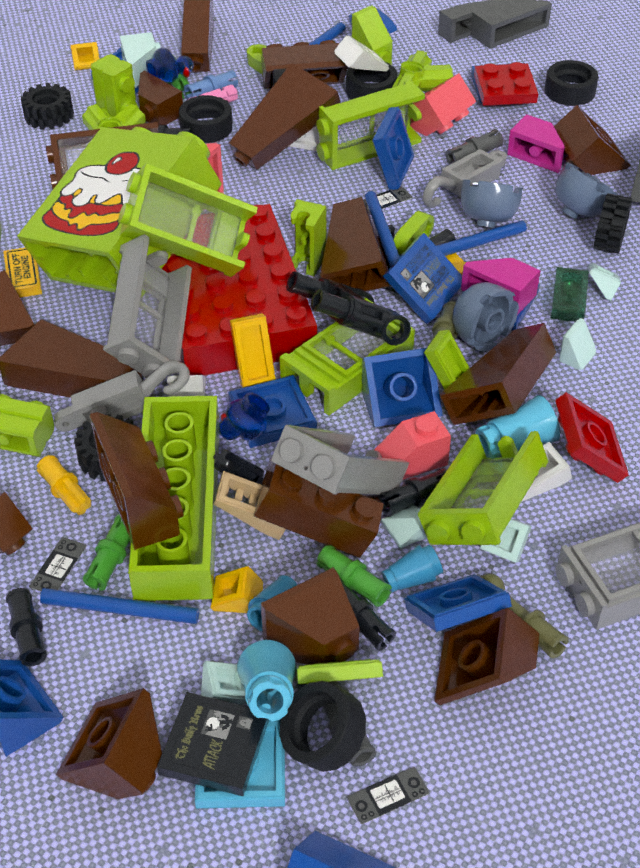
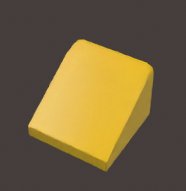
M97 42L71 45L75 71L91 69V64L100 59Z
M249 566L215 576L211 609L220 612L247 613L249 602L263 590L262 579Z

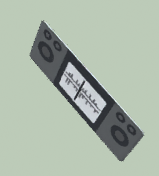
M400 186L399 189L377 194L382 209L413 198L403 186ZM363 199V201H364V203H365V205H366V207H367V210H368V212L370 213L369 208H368L367 203H366V200Z
M62 537L29 587L38 591H42L43 588L58 590L87 545Z
M411 767L348 795L347 800L360 824H364L420 799L430 792L417 769Z

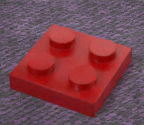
M513 62L502 65L488 63L475 66L474 78L483 106L537 103L539 93L528 63Z
M567 392L557 398L555 402L559 412L558 422L564 429L567 440L565 446L569 455L574 460H581L589 465L599 475H605L617 483L629 476L612 421Z

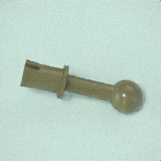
M491 573L480 576L505 590V584L499 576ZM510 596L512 607H509V609L539 633L538 646L550 658L559 657L566 649L560 642L566 645L569 642V638L547 622L542 611L535 610L530 613Z

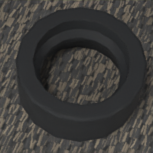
M564 60L556 62L547 70L545 94L550 100L562 105L579 106L587 104L596 95L599 78L598 72L593 66L581 61Z
M386 63L389 65L388 71L362 70L349 67L346 73V93L348 97L352 100L392 88L398 76L396 69L389 63Z
M212 95L192 97L179 108L180 128H191L193 134L204 143L220 141L226 138L232 131V107L228 101L221 97ZM200 118H215L212 120H197Z
M325 681L308 683L297 690L288 708V713L280 719L279 735L283 749L293 760L322 772L337 770L349 763L359 751L366 734V716L362 704L348 691ZM327 703H336L339 715L334 735L320 749L316 751L310 750L307 742V733L312 717L319 708Z

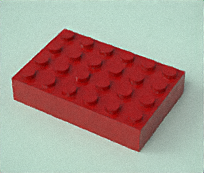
M270 204L253 205L258 207L257 213L246 221L244 232L250 234L249 242L239 251L237 258L244 261L245 265L242 270L232 277L224 275V272L176 254H172L162 268L167 273L186 265L192 268L180 357L181 362L188 367L190 375L205 376L238 369L230 320L261 313L266 316L273 363L280 362L281 355L284 353L290 354L317 335V323L307 298L287 291L288 278L296 269ZM203 214L197 218L191 242L207 247L215 214Z

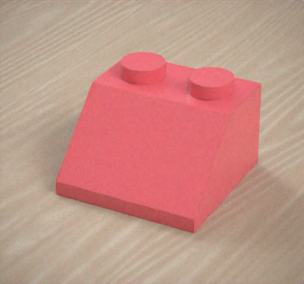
M459 73L426 92L424 100L413 103L422 114L421 120L413 121L411 118L410 126L415 131L425 136L438 131L440 135L453 126L451 122L453 119L457 122L470 113L468 108L476 103V100Z

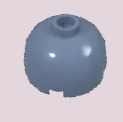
M566 162L559 173L555 186L557 198L564 204L561 210L574 219H577L579 215L588 218L599 216L607 193L618 195V193L589 173L580 172L578 170L579 167Z
M463 179L461 187L462 208L469 217L477 219V226L495 228L496 222H506L518 211L523 188H514L513 192V186L486 181L473 182L472 186H470L471 180Z
M490 282L472 285L455 302L452 320L456 333L464 342L476 350L483 352L491 350L497 345L494 341L500 335L506 337L515 324L519 310L518 303L513 300L515 294L503 286Z

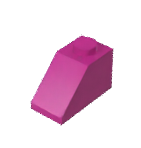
M526 114L510 130L507 155L559 173L562 167L565 146L552 123Z
M515 258L469 261L463 265L461 290L465 291L472 285L481 282H490L503 286L515 294L513 300L518 303L519 314L537 295L541 270Z

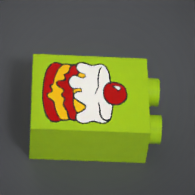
M101 127L17 237L50 280L115 293L122 254L119 253L120 245L133 240V238L127 236H119L122 223L118 222L121 208L124 203H128L130 192L126 191V187L133 172L137 173L148 163L215 191L219 189L222 183L208 161L210 151L207 145L190 132L182 131L174 135L154 133L142 127H134L132 130ZM147 188L139 222L184 238L191 221L189 213L194 206ZM148 245L147 256L156 251L165 250ZM165 251L166 253H168V259H169L170 256H171L173 253H170V252H168V251ZM143 290L141 291V297L145 293Z

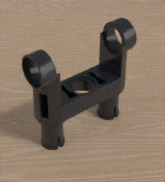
M296 271L292 272L288 278L287 291L310 298L313 311L327 314L340 325L383 339L388 344L395 346L405 342L410 335L411 326L408 319L396 311L374 304L373 297L363 289L353 288L328 278L316 280ZM362 297L367 298V299L370 300L371 302L366 301V300L363 299ZM393 320H399L400 330L398 333L391 337L387 336L386 328L388 324Z

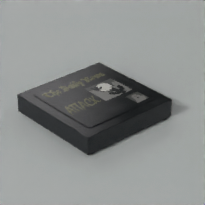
M186 692L157 765L158 775L244 796L269 719L256 718L248 706Z

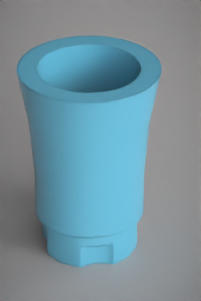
M537 395L520 406L516 413L500 416L488 421L487 425L477 428L475 434H478L486 457L494 459L502 457L498 447L501 437H511L514 440L517 451H519L531 431H538L542 444L557 442L560 439V426L550 403L543 396Z
M273 640L257 641L249 645L240 655L237 672L244 686L245 699L251 712L256 718H266L273 722L283 718L288 713V708L293 701V679L296 672V662L292 652L282 643Z

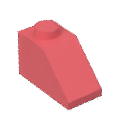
M433 411L402 421L374 450L380 452L382 458L400 459L409 462L403 477L404 480L447 466L451 435L436 412Z

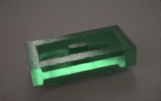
M562 267L556 268L550 319L574 322L580 318L584 319L589 271Z

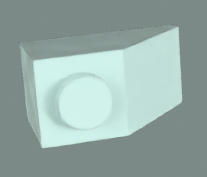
M152 32L120 36L122 59L132 64L135 88L139 85L140 73L143 71L150 74L155 73L158 70L157 59L162 58L160 43L154 42Z

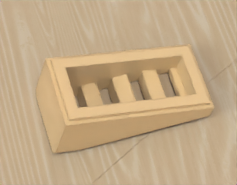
M223 471L214 505L267 536L280 540L286 529L254 517L255 505L258 502L262 485ZM229 488L236 491L234 499L227 497ZM243 496L249 499L248 504L241 502Z

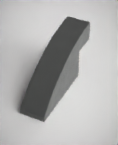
M486 0L454 6L439 12L438 35L450 43L472 36L491 49L549 27L552 3L543 0Z

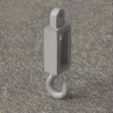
M479 149L443 168L441 176H435L427 183L423 192L424 204L427 207L433 208L441 203L439 197H435L432 200L439 186L461 197L463 179L471 180L470 186H472L473 182H492L499 178L501 167L506 165L507 154L500 150L487 153Z
M169 361L159 366L144 380L141 379L136 370H133L71 395L72 406L64 408L55 414V427L60 431L67 432L81 427L86 421L91 424L90 414L95 412L111 414L113 418H116L118 414L122 415L123 419L142 413L144 397H151L154 389L168 375L179 373L178 379L173 384L163 388L164 394L171 395L180 391L187 384L190 371L180 361Z

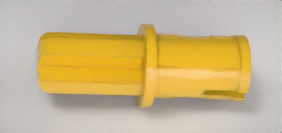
M54 455L45 456L38 462L37 472L51 486L50 491L52 495L56 498H61L72 512L78 515L85 514L86 509L91 507V499L78 485V478L73 473L68 472Z

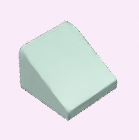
M580 318L563 336L559 359L564 364L578 370H583L596 354V348L585 320Z

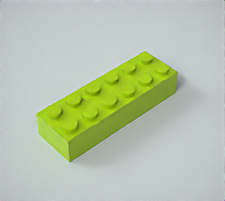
M217 396L144 397L141 432L146 442L153 441L158 455L156 465L158 468H165L171 485V489L168 490L170 496L177 494L184 517L178 519L179 536L134 550L131 543L128 573L133 600L213 599L217 506L214 505L218 485V471L214 468L216 460L213 459L215 453H219L220 430Z

